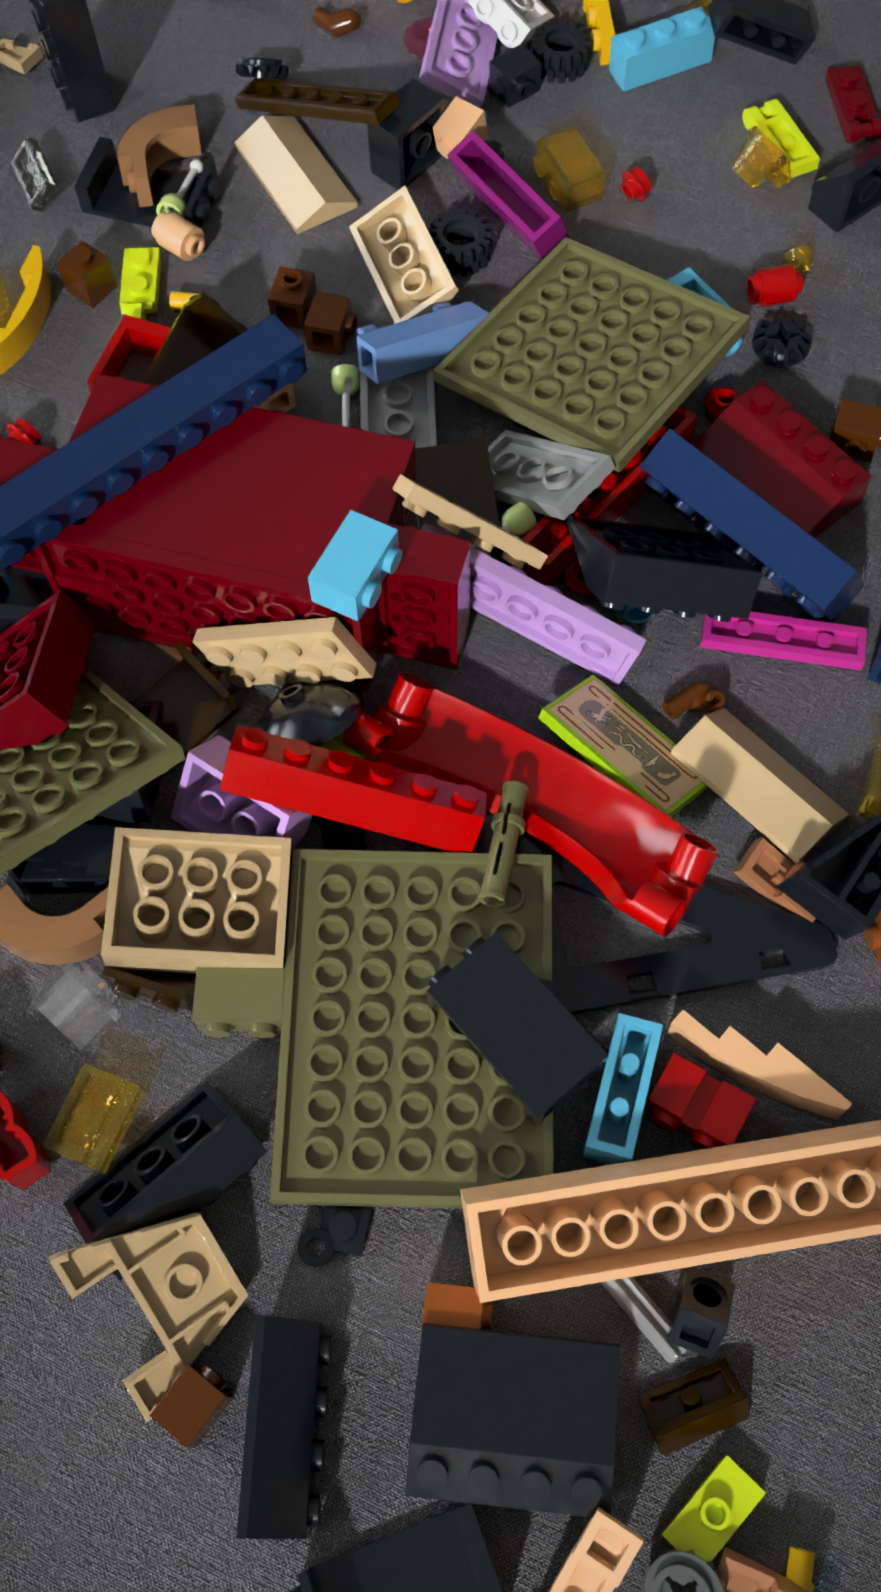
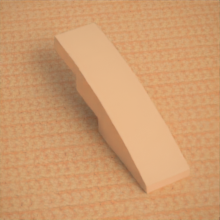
M685 1010L678 1014L669 1027L667 1035L706 1064L744 1086L787 1105L838 1120L853 1104L779 1043L766 1056L731 1026L718 1039Z

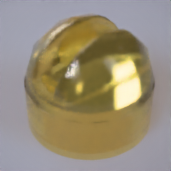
M810 243L793 248L783 254L786 265L792 264L796 271L799 270L801 273L808 272L813 266L814 252Z

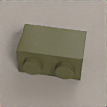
M197 967L192 1020L200 1031H204L205 1035L211 1037H228L231 1035V1031H248V1035L257 1038L274 1037L275 1032H281L285 968Z

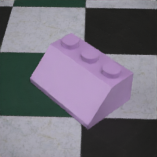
M218 735L188 751L171 819L191 832L291 838V855L293 849L296 848L308 831L313 815L220 791L231 742Z

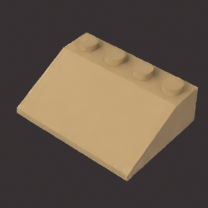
M115 827L101 949L104 965L116 970L196 974L197 967L283 968L291 838Z

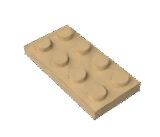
M337 617L198 628L192 642L206 655V658L211 663L215 664L228 677L232 684L243 688L263 684L282 686L285 683L296 682L316 684L319 681L329 680L350 682L354 679L373 678L376 667L375 661Z

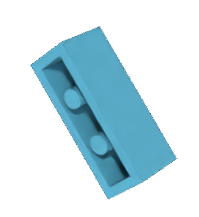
M700 6L612 36L609 72L622 91L625 92L711 62L715 36L710 17Z
M618 1013L608 1049L609 1056L604 1066L582 1157L610 1165L632 1160L663 1024Z

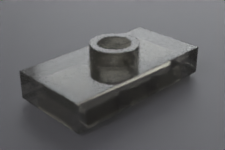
M26 137L10 163L31 209L43 212L58 188V184L37 140Z

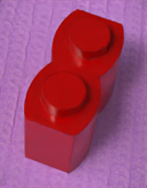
M0 1091V1178L20 1190H25L51 1172L50 1158L42 1143L29 1134V1125L23 1110L17 1103Z

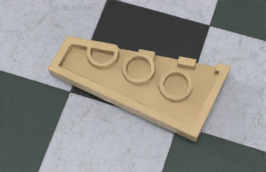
M402 474L399 475L392 488L405 498L402 506L422 517L426 515L427 511L439 516L436 524L456 535L459 534L461 528L472 534L469 541L488 552H491L494 546L503 550L501 558L520 569H523L525 563L540 570L548 555L510 531L500 528L481 516L479 517L455 502H449L448 499Z

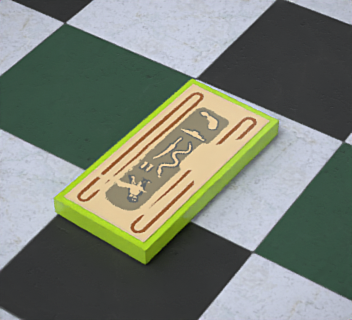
M595 675L590 676L542 708L538 718L593 767L640 795L671 817L709 788L671 754L673 747L676 745Z

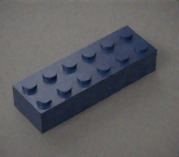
M670 428L639 466L648 476L644 482L653 489V492L670 506L676 501L673 505L698 528L705 523L706 525L703 529L713 539L729 550L732 546L736 547L733 552L759 571L764 569L767 572L764 576L771 582L770 584L789 598L792 593H795L798 596L796 601L801 605V608L817 621H821L825 617L834 623L865 587L857 570Z

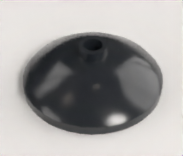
M319 682L304 686L296 684L284 689L279 694V698L265 709L253 728H259L267 733L289 739H300L319 747L340 735L358 719L364 710L365 700L360 690L343 683Z

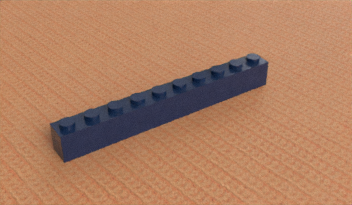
M272 314L1 485L0 571L9 565L16 564L24 555L44 542L53 540L62 530L81 518L90 516L96 508L116 495L125 493L133 484L150 473L159 471L176 456L196 447L201 440L221 427L230 425L235 418L252 407L262 404L269 396L281 388L296 382L307 372L304 344Z

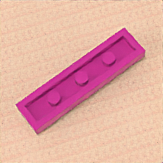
M750 612L748 619L732 617L730 622L718 621L704 614L700 648L861 671L865 663L867 628L758 612Z

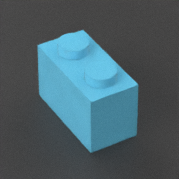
M350 510L308 576L312 602L359 621L366 608L372 609L377 603L382 590L381 584L387 574H394L400 564L402 550L399 549L398 529Z

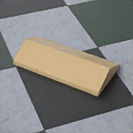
M262 115L235 141L237 150L297 234L358 207V203L294 116Z
M403 186L349 226L394 323L434 312L432 310L433 305L443 302L450 303L459 289L406 186Z
M725 708L705 715L671 751V754L796 864L850 815Z

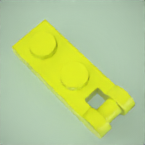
M778 99L767 101L760 108L752 106L743 110L742 118L746 129L753 130L787 180L818 169L820 157Z

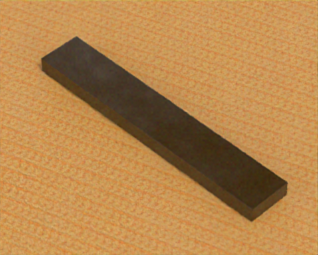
M256 78L234 98L239 109L374 125H380L401 104L397 93L393 91Z

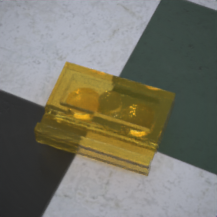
M84 1063L42 1147L47 1151L105 1175L146 1090L139 1084L131 1083L124 1078Z

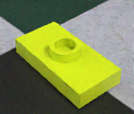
M724 1455L661 1532V1535L676 1551H689L693 1549L696 1556L704 1561H712L766 1492L728 1455Z

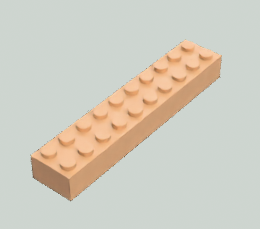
M881 1120L460 1189L473 1284L479 1301L483 1303L881 1234Z

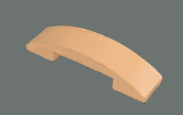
M598 1507L548 1592H613L615 1587L618 1588L644 1542V1537Z

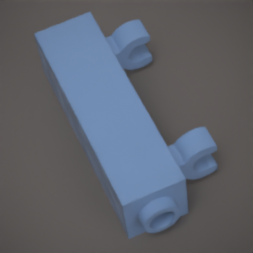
M471 301L451 306L448 302H443L432 306L434 312L379 329L372 324L357 328V333L359 334L357 335L359 370L375 383L380 384L439 365L489 313Z

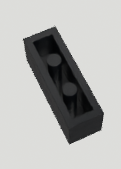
M712 0L708 6L714 36L794 65L799 62L816 39L809 11L782 0Z

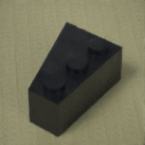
M881 812L869 818L775 886L844 940L868 930L881 910Z
M83 823L60 837L55 843L44 847L20 862L15 868L6 872L24 894L100 893L109 886L115 827ZM120 826L121 828H137V829H140V828L135 827V826Z

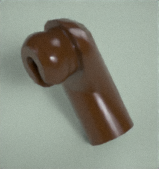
M320 6L314 10L312 15L314 23L334 36H342L357 30L362 22L360 14L350 8L330 13Z
M692 683L663 702L662 708L666 715L673 720L689 709L712 713L724 707L726 696L722 690L713 686Z

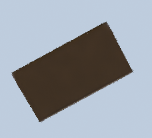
M726 1358L637 1395L638 1402L661 1455L671 1453L750 1417L748 1399Z

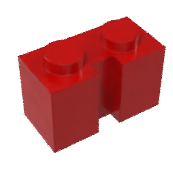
M673 1053L644 1107L645 1111L651 1113L650 1119L665 1130L674 1132L677 1128L691 1136V1143L700 1150L734 1144L756 1098L724 1080L722 1083L705 1074L706 1070Z

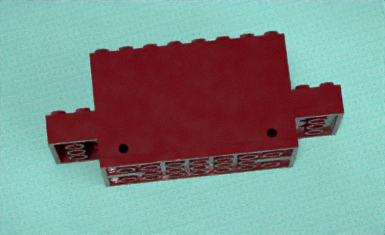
M99 374L69 442L160 385L154 386L131 381L125 377ZM252 407L235 418L230 425L221 427L201 440L196 447L176 456L159 471L150 473L133 484L125 493L116 495L96 508L90 516L81 518L68 526L56 538L44 542L24 555L19 562L11 565L12 567L46 574L54 594L60 589L63 590L97 620L94 629L169 647H174L180 640L185 647H189L192 650L194 648L199 649L192 643L198 628L337 617L375 661L376 665L380 653H385L457 670L469 632L471 541L462 540L451 534L440 535L421 531L418 529V515L402 506L405 498L392 489L400 474L416 482L415 441L406 440L400 436H387L368 432L358 427H345L326 423L316 418L308 419L289 415L279 410L270 411ZM0 437V486L58 449L49 445L38 446L20 442L12 437ZM350 510L398 529L399 549L402 550V558L397 570L392 575L387 574L381 584L382 590L377 603L372 609L367 607L359 621L312 602L308 582L309 574ZM372 678L354 679L350 682L341 680L319 682L343 683L355 687L361 692L368 693Z

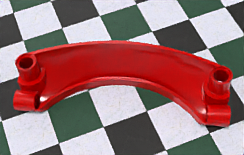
M399 673L387 703L378 705L373 717L362 712L358 719L343 734L345 745L374 762H385L399 769L418 774H429L436 779L458 785H469L477 790L487 792L486 810L493 814L498 813L503 791L502 786L505 782L518 781L527 785L529 795L526 799L523 819L526 822L524 831L544 842L580 869L603 892L615 908L663 937L668 936L684 916L694 894L699 892L719 853L718 848L697 836L640 795L581 759L501 717L407 673Z

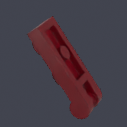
M861 66L828 69L825 82L846 143L858 142L860 138L868 137L869 140L881 139V117H878Z

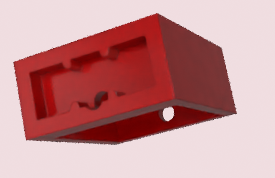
M124 315L87 379L90 391H92L99 374L117 377L131 351L155 358L171 328Z

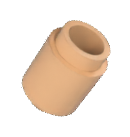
M162 212L153 222L152 235L157 243L184 261H191L202 253L205 241L204 232L201 228L176 213Z

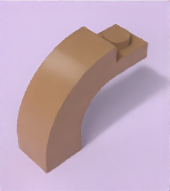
M195 105L175 106L153 112L134 123L121 138L118 145L117 158L123 186H129L130 193H137L139 207L153 206L151 177L160 165L176 158L202 155Z
M7 884L0 890V944L9 952L22 959L45 965L72 964L94 957L101 953L108 887L72 913L62 916H44L27 908Z

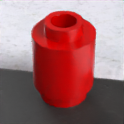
M792 264L757 270L754 275L747 277V295L751 305L759 304L760 307L794 302L797 300L798 293H801L803 290L802 274L799 270L796 271Z

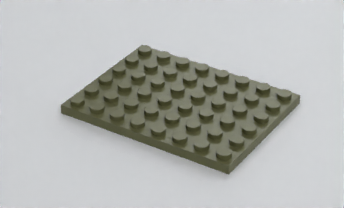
M293 849L270 1189L271 1204L463 1209L460 1189L554 1174L553 1112L535 1126L524 1113L525 1104L444 1011L438 1005L432 1008L427 1003V989L430 988L428 982L432 976L447 965L451 969L464 959L462 954L471 943L480 937L487 940L496 932L538 978L552 981V855L515 854L506 895V905L503 907H490L482 904L478 898L489 853Z

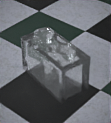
M71 962L30 1002L84 1054L122 1015L113 1005V1002L118 997L107 987V983L91 968L87 967L81 972Z

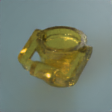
M757 126L752 127L748 131V141L730 166L754 189L767 178L780 189L791 181L790 160Z

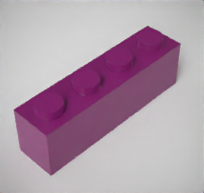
M474 131L468 134L447 155L459 179L541 261L565 237L569 238L561 217Z

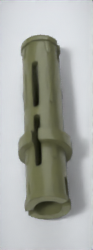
M507 781L503 784L498 813L493 815L491 821V828L494 832L487 857L481 892L478 896L482 904L490 907H503L506 905V895L518 838L525 830L526 822L523 819L526 799L529 795V788L518 781Z

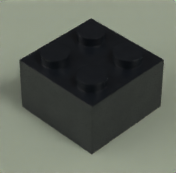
M412 79L404 87L396 91L401 104L380 125L367 124L371 173L397 190L403 186L408 187L442 157L439 151H437L433 126L445 111L444 97L415 79Z

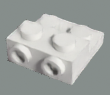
M540 0L468 1L473 7L477 18L483 23L489 24L497 32L499 40L508 48H515L520 44L523 46L527 45L535 34V30L538 27L542 29V24L545 22L550 24L555 17Z

